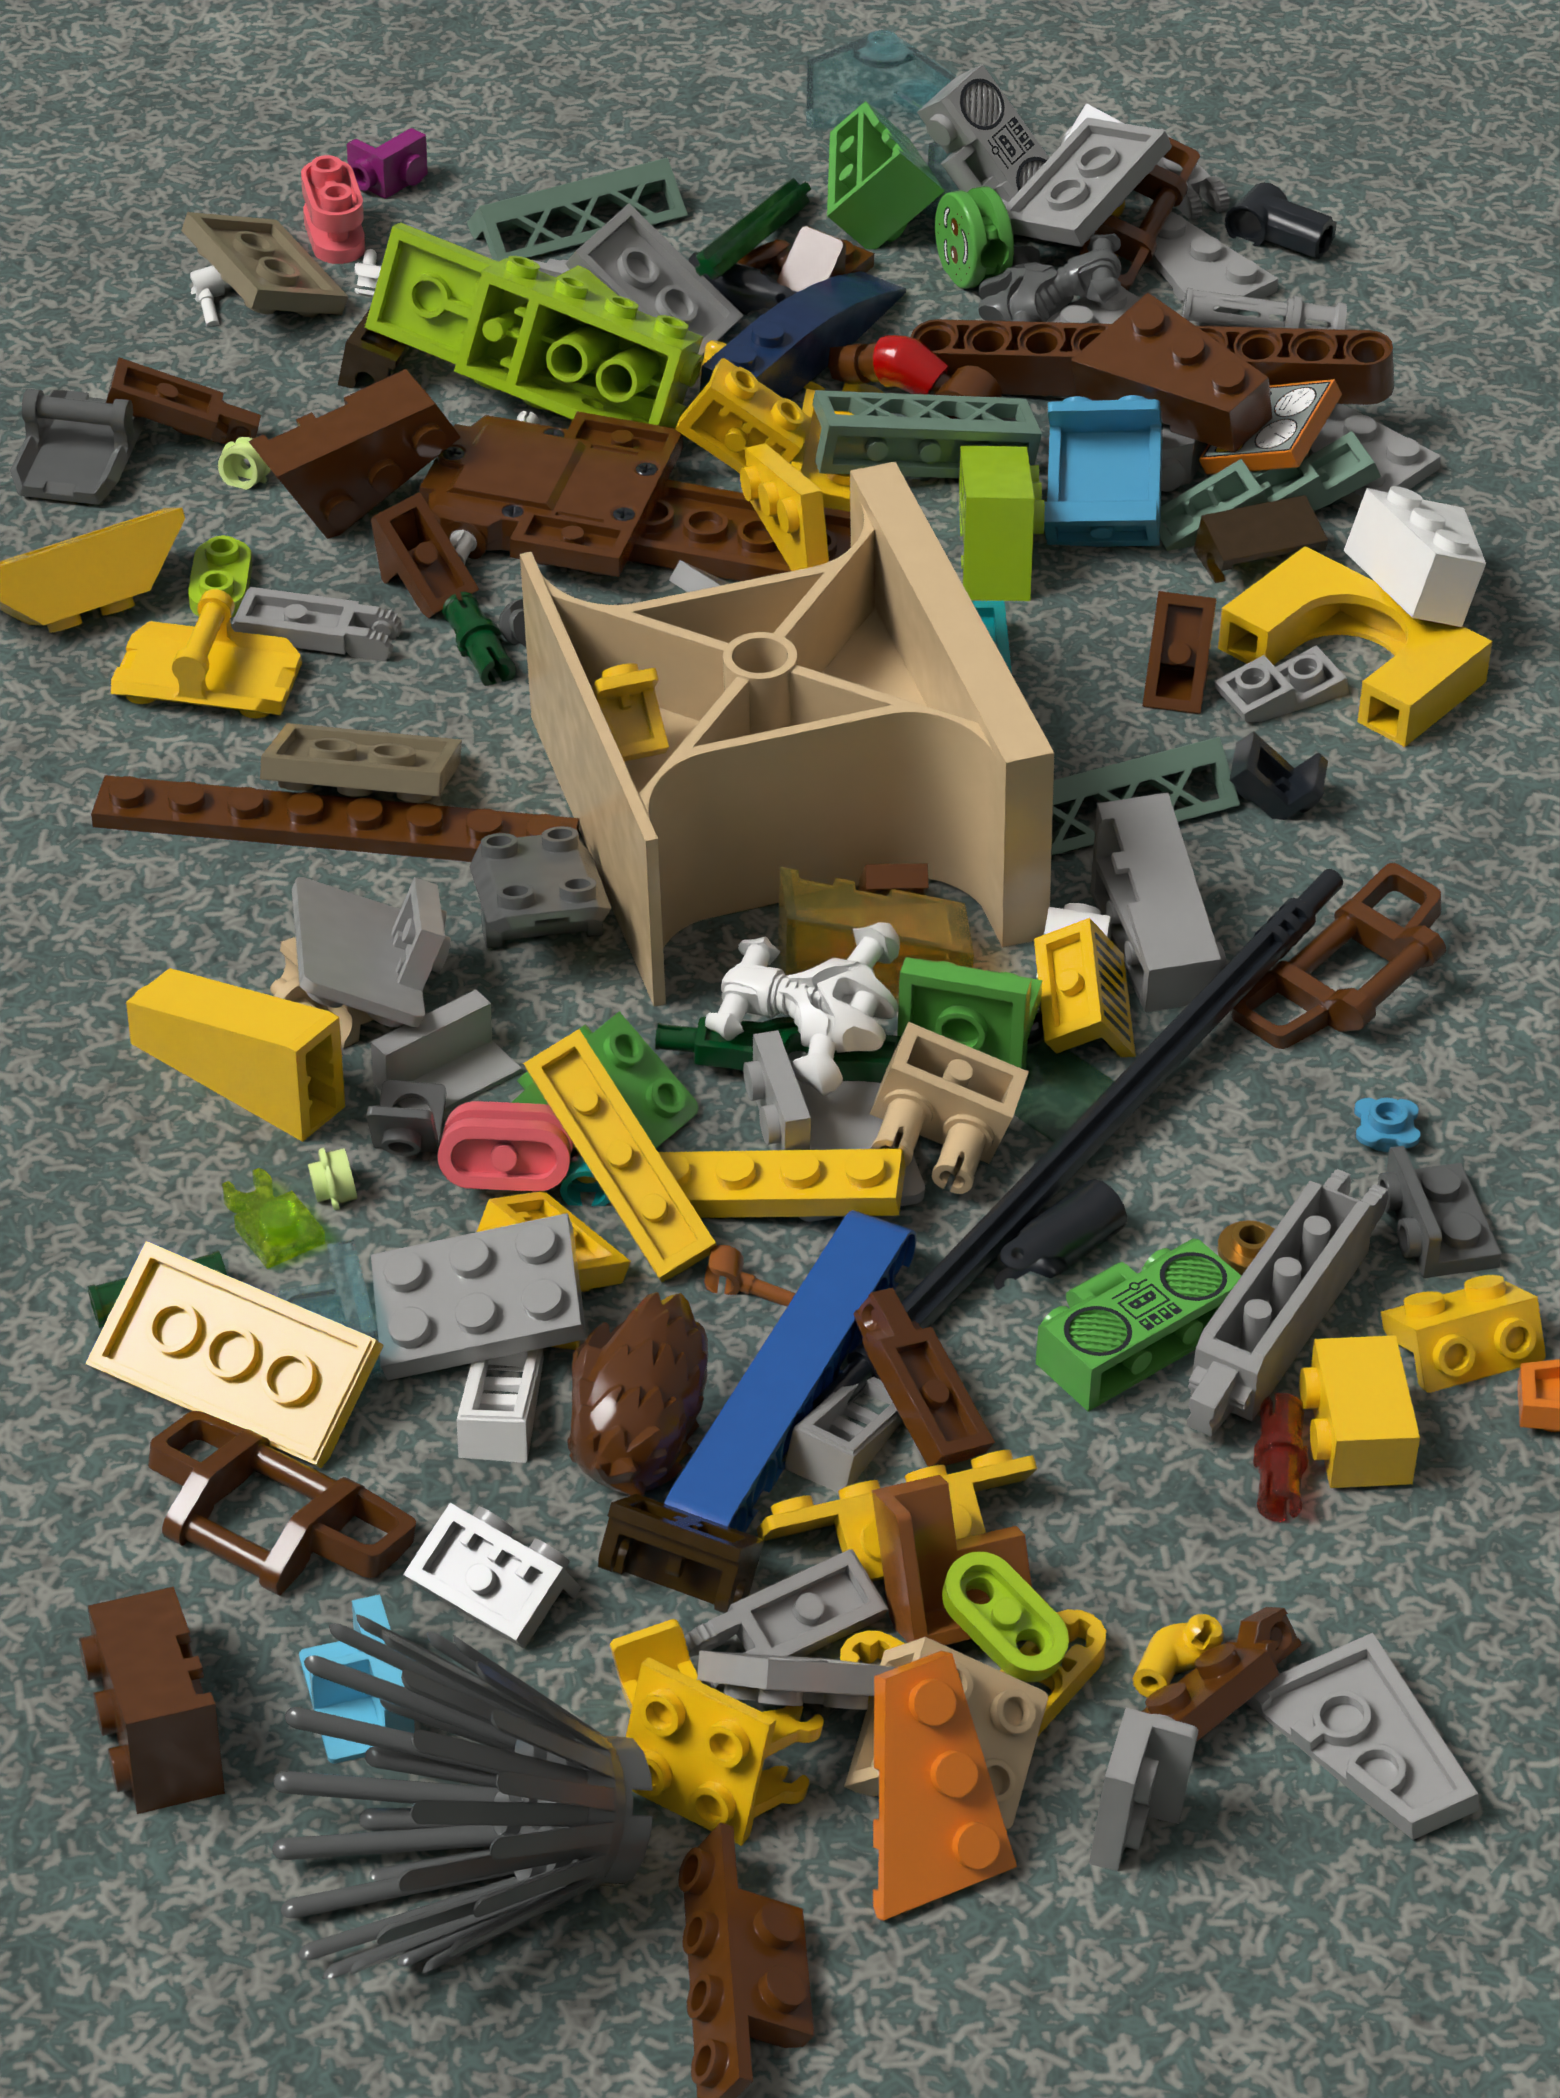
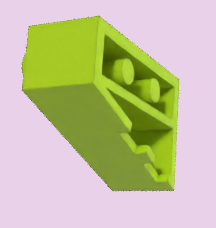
M960 446L959 516L960 536H963L964 555H961L963 586L971 600L1030 601L1033 534H1044L1045 503L1042 500V483L1039 482V465L1029 464L1027 447Z

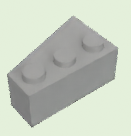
M1169 793L1097 803L1090 893L1094 902L1101 911V915L1111 916V939L1124 954L1125 970L1145 1013L1188 1006L1227 965L1221 943L1215 941Z

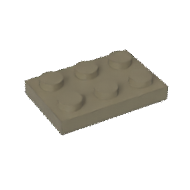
M187 212L181 231L196 246L198 253L206 258L221 274L222 280L230 284L244 299L245 305L251 310L261 314H273L275 310L293 311L312 318L319 313L343 314L348 295L278 220Z
M286 723L261 756L260 780L278 781L280 788L293 791L309 790L314 785L337 787V791L340 794L347 796H367L372 794L373 790L397 792V798L404 801L424 802L431 800L433 796H440L461 763L462 740Z

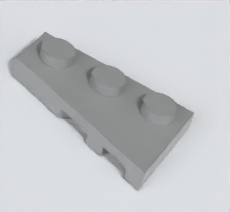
M1171 211L1156 239L1157 250L1149 263L1158 274L1164 276L1172 286L1173 294L1181 303H1184L1187 288L1263 299L1277 292V277L1194 226L1182 216ZM1219 306L1214 307L1216 312L1230 314L1240 310ZM1196 322L1199 326L1210 325L1202 322Z
M1373 1633L1279 1673V1676L1245 1702L1349 1790L1412 1840L1479 1811L1478 1792Z

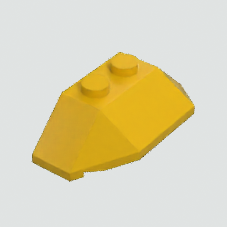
M182 507L163 508L0 561V610L28 625H47L49 633L82 624L80 614L99 607L102 615H109L134 607L133 596L151 590L186 519Z

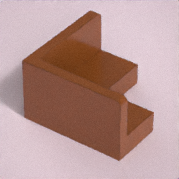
M941 1475L872 1490L889 1617L896 1631L907 1643L923 1637L943 1645L972 1639L951 1618L944 1607L942 1599L943 1585L951 1565L965 1554L971 1552L995 1554L1004 1559L1032 1587L1025 1534L1017 1526L956 1540L949 1484ZM971 1589L966 1592L967 1597L976 1604L990 1602L989 1596L982 1590Z

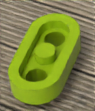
M221 535L209 539L196 549L188 595L190 609L198 617V603L204 592L210 589L222 590L231 596L235 604L231 618L235 617L247 589H249L252 573L251 550L244 542L230 536Z
M971 1552L958 1558L951 1565L942 1589L943 1604L951 1618L1006 1674L1024 1682L1042 1681L1053 1675L1060 1667L1069 1643L1068 1630L1062 1618L1001 1557L988 1552ZM971 1589L982 1590L989 1596L990 1602L976 1604L967 1597L966 1592ZM1022 1640L1031 1641L1038 1646L1040 1654L1027 1656L1019 1651L1016 1643Z

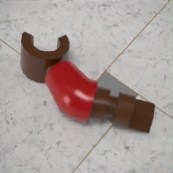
M887 335L869 345L853 344L830 347L828 368L833 379L847 384H864L872 381L880 382L885 387H898L910 394L1002 397L1000 385L988 371L977 366L967 365L958 368L952 376L946 374L949 366L920 340L912 337ZM945 415L951 419H958L955 416Z

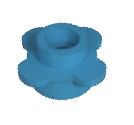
M1360 1099L1356 1102L1354 1113L1360 1118L1361 1126L1356 1129V1138L1361 1144L1382 1152H1389L1390 1147H1414L1420 1141V1131L1414 1127V1119L1418 1117L1419 1109L1415 1103L1406 1099Z

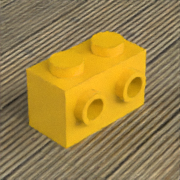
M1396 1335L1314 1339L1311 1367L1301 1368L1299 1390L1303 1409H1313L1315 1419L1311 1420L1310 1425L1312 1456L1314 1460H1324L1330 1488L1413 1484L1420 1435Z

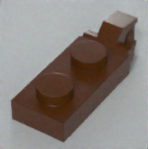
M120 357L116 363L105 402L113 404L115 399L131 400L133 404V417H144L170 426L182 434L197 435L222 444L235 443L239 437L256 438L261 418L260 414L224 402L222 400L223 392Z
M893 1288L870 1293L869 1297L853 1314L863 1336L862 1341L867 1355L927 1466H947L985 1453L995 1441L933 1328L927 1327L922 1329L916 1321L911 1322Z
M1265 1607L1241 1620L1238 1638L1226 1641L1225 1644L1215 1646L1202 1653L1195 1660L1196 1668L1179 1682L1166 1685L1153 1692L1146 1699L1145 1704L1147 1707L1142 1712L1165 1715L1175 1721L1193 1725L1198 1729L1197 1741L1279 1676L1276 1665L1302 1645L1286 1615L1288 1613L1285 1608Z

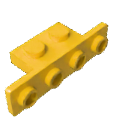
M1000 1450L972 1459L971 1465L973 1469L947 1474L945 1465H935L910 1472L904 1477L906 1482L941 1475L948 1482L957 1540L986 1533L975 1492L1025 1481L1037 1470L1034 1455L1013 1459L1011 1450ZM864 1481L844 1487L838 1491L839 1500L814 1505L810 1495L778 1502L771 1506L773 1515L767 1516L756 1528L758 1537L766 1541L835 1525L841 1551L845 1552L853 1549L871 1581L882 1580L884 1576L872 1490L880 1488L879 1481Z

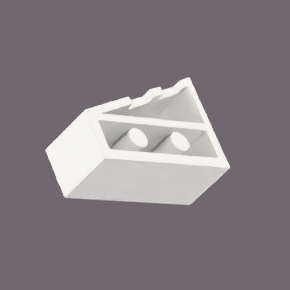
M1397 486L1390 487L1389 492L1366 488L1344 548V552L1412 618L1459 627L1463 626L1486 565L1464 508L1423 500L1419 494Z

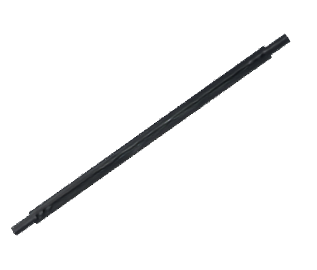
M1325 869L1298 898L1288 899L1279 908V911H1276L1268 919L1267 923L1260 927L1254 937L901 1302L911 1322L916 1321L922 1329L930 1327L998 1256L1002 1248L1018 1235L1026 1224L1038 1214L1279 960L1287 955L1291 948L1303 938L1304 934L1315 925V915L1343 887V879L1338 872L1333 869ZM863 1341L861 1345H858L848 1355V1366L813 1401V1409L819 1406L833 1392H837L842 1386L859 1384L848 1400L847 1404H849L864 1389L868 1379L875 1377L881 1380L867 1355Z

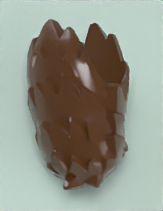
M658 1292L648 1294L639 1303L637 1308L631 1311L627 1319L619 1324L611 1333L609 1324L606 1322L602 1323L589 1334L584 1343L577 1347L573 1353L572 1417L570 1436L567 1439L568 1449L571 1452L570 1458L595 1482L629 1496L634 1494L643 1496L644 1492L652 1491L673 1479L683 1468L679 1462L693 1449L686 1441L699 1427L696 1418L702 1409L703 1394L707 1383L708 1338L704 1327L695 1321L689 1301L682 1293L670 1295L663 1300L660 1299Z

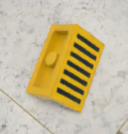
M1091 918L1034 938L1038 980H1043L1041 1011L1045 1043L1057 1054L1102 1037L1120 1057H1136L1124 954Z

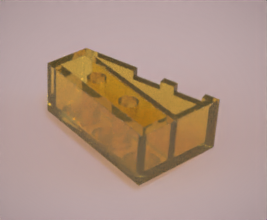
M780 867L778 950H780L778 960L779 967L784 971L785 975L804 972L832 958L847 960L857 947L852 928H863L878 922L890 923L900 938L898 957L890 964L877 961L872 968L875 977L891 992L895 999H899L900 971L906 957L935 962L945 961L958 966L973 968L974 951L965 903L891 889L889 895L884 896L856 890L854 881L835 878L833 885L800 879L799 870Z

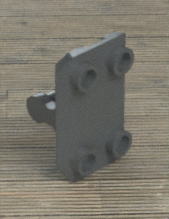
M26 389L22 400V418L25 422L26 438L10 469L17 493L20 496L100 504L109 496L111 490L118 483L146 422V418L133 417V404L131 400L115 399L113 404L105 403L106 399L89 397L87 392L53 390L48 396H44L42 390Z
M561 826L549 828L542 835L515 837L511 834L496 833L481 839V843L470 864V870L481 902V922L486 949L502 947V941L585 931L587 937L603 935V921L611 910V906L592 855L580 842L576 829Z

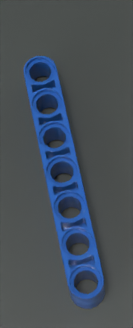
M854 1210L846 1214L673 1485L664 1504L744 1533L746 1532L759 1511L753 1509L763 1491L770 1493L785 1469V1462L782 1460L789 1449L793 1428L813 1411V1401L842 1372V1370H839V1367L847 1354L862 1344L863 1336L853 1313L860 1308L870 1293L888 1288L895 1290L899 1283L894 1282V1278L902 1265L910 1266L916 1246V1232L914 1230Z

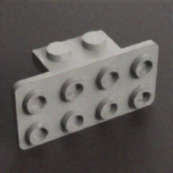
M297 877L292 888L300 987L307 992L312 1000L324 1006L339 1008L342 1005L365 1011L372 1019L389 1027H401L403 1024L419 1027L425 1016L423 988L430 972L439 973L443 968L451 944V938L446 936L444 931L447 912L441 909L438 885L414 877L401 909L308 878Z
M778 1030L753 1034V1061L744 1063V1081L750 1101L756 1100L762 1136L766 1145L772 1144L774 1150L871 1149L883 1122L882 1119L870 1115L881 1083L843 1081L835 1091L823 1096L812 1086L796 1079L792 1068L793 1061L807 1056L808 1053L795 1051L787 1055ZM914 1156L911 1163L905 1169L901 1206L917 1204L924 1199L925 1184ZM813 1216L799 1218L804 1221L812 1222L842 1216Z

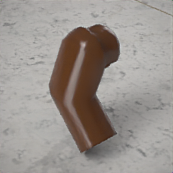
M773 240L755 247L737 263L758 268L762 271L771 266L774 273L780 275L791 249L789 247L791 244L785 240Z

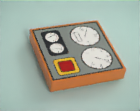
M1335 379L1270 385L1273 418L1235 452L1208 444L1199 458L1205 473L1216 474L1240 459L1243 460L1249 471L1299 467L1342 396Z

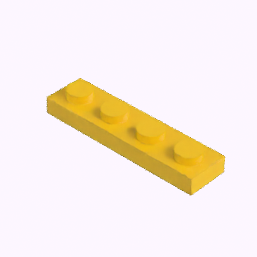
M580 1029L524 1062L523 1064L659 1280L663 1282L709 1256L710 1250L717 1246L715 1240Z
M902 1149L658 1152L700 1218L846 1216L851 1210L869 1216H897L900 1213L906 1169Z

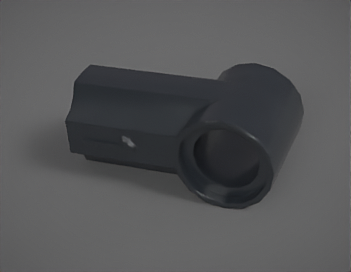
M1265 182L1256 184L1227 212L1225 217V228L1228 235L1233 239L1236 237L1254 242L1253 246H1259L1266 240L1320 259L1329 250L1335 238L1337 222L1333 221L1329 215L1289 202L1279 187Z

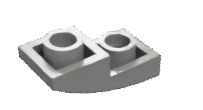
M1317 645L1276 667L1263 655L1214 681L1216 690L1245 722L1266 721L1349 694L1346 676Z

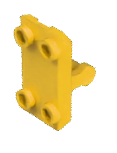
M210 589L204 592L198 603L197 611L199 618L195 627L149 621L131 635L121 665L116 668L111 679V694L126 696L130 702L135 704H148L155 700L234 709L239 710L242 715L248 718H263L269 714L281 715L302 665L300 653L287 638L235 632L232 629L230 620L235 607L233 599L222 590Z

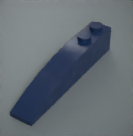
M862 271L838 275L808 286L784 299L758 317L705 362L701 367L699 393L710 381L715 366L722 358H725L735 366L750 371L757 381L780 397L790 400L828 366L830 347L852 345L906 293V288Z

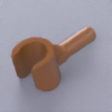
M717 1245L710 1250L704 1283L706 1289L712 1293H717L719 1277L724 1276L726 1277L724 1294L736 1295L740 1291L747 1295L752 1294L765 1300L788 1306L796 1294L743 1272L744 1257L736 1248L728 1245Z

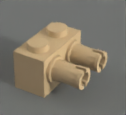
M908 1022L886 1069L870 1111V1115L883 1120L871 1149H902L905 1166L907 1167L913 1159V1151L919 1135L943 1144L938 1162L932 1171V1179L937 1186L944 1189L949 1175L953 1174L955 1178L950 1192L956 1194L966 1193L973 1186L974 1175L979 1161L990 1164L1014 1116L1029 1072Z

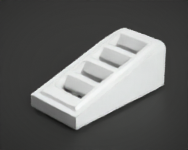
M543 1348L471 1363L457 1416L459 1458L527 1462L544 1359ZM488 1365L513 1366L488 1370L523 1372L522 1378L486 1377ZM490 1390L516 1392L518 1394H490L483 1393V1391Z

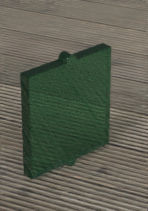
M1043 1040L1027 1051L1026 1071L1029 1073L1014 1115L1056 1143L1109 1088L1114 1080L1069 1050L1056 1054Z

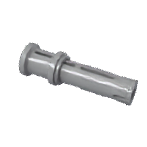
M1187 288L1182 317L1188 321L1226 327L1345 330L1347 304L1338 302L1335 307L1305 303L1301 296L1288 297L1286 302ZM1214 307L1254 311L1258 313V316L1251 317L1216 312ZM1269 315H1281L1283 320H1272L1269 318ZM1305 320L1323 321L1327 323V326L1307 325Z

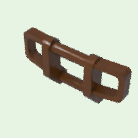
M1170 137L1168 138L1172 147L1163 157L1180 165L1183 170L1180 175H1177L1161 166L1155 165L1154 169L1133 189L1153 200L1139 228L1110 215L1094 233V235L1115 233L1120 238V249L1114 253L1133 262L1129 271L1124 275H1120L1117 279L1127 291H1130L1143 264L1149 263L1156 252V239L1173 207L1179 206L1187 194V182L1200 158L1198 151ZM1090 239L1081 247L1078 256L1089 252L1087 247Z
M1397 863L1385 865L1352 899H1349L1335 911V920L1288 962L1280 960L1231 1010L1232 1019L1278 1049L1288 1048L1327 1026H1331L1338 1032L1364 1028L1375 1018L1376 1007L1418 969L1434 965L1445 955L1446 945L1438 933L1430 929L1441 914L1440 889ZM1389 892H1400L1421 905L1404 928L1372 909ZM1351 938L1389 961L1359 990L1348 988L1335 991L1310 975ZM1276 993H1280L1307 1012L1288 1024L1275 1025L1252 1010Z
M191 1411L154 1437L150 1442L149 1468L183 1486L164 1519L162 1526L164 1537L181 1546H184L189 1541L259 1577L261 1587L279 1596L303 1572L313 1552L362 1577L375 1578L395 1563L414 1542L416 1520L411 1515L347 1477L335 1480L271 1448L269 1439L253 1430L242 1428L201 1411ZM193 1440H202L218 1448L217 1451L202 1462L180 1452L181 1449ZM254 1471L312 1499V1501L291 1517L272 1551L208 1519L214 1509V1505L244 1483ZM353 1516H356L388 1534L377 1543L369 1545L363 1544L339 1531Z

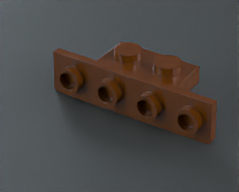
M720 1822L698 1847L692 1848L686 1854L678 1877L679 1887L684 1892L686 1926L682 1944L684 1952L688 1954L690 1990L687 1997V2013L692 2018L694 2056L691 2064V2077L697 2086V2098H737L753 2082L750 2038L782 2048L804 2047L814 2037L803 1909L738 1888L734 1827Z

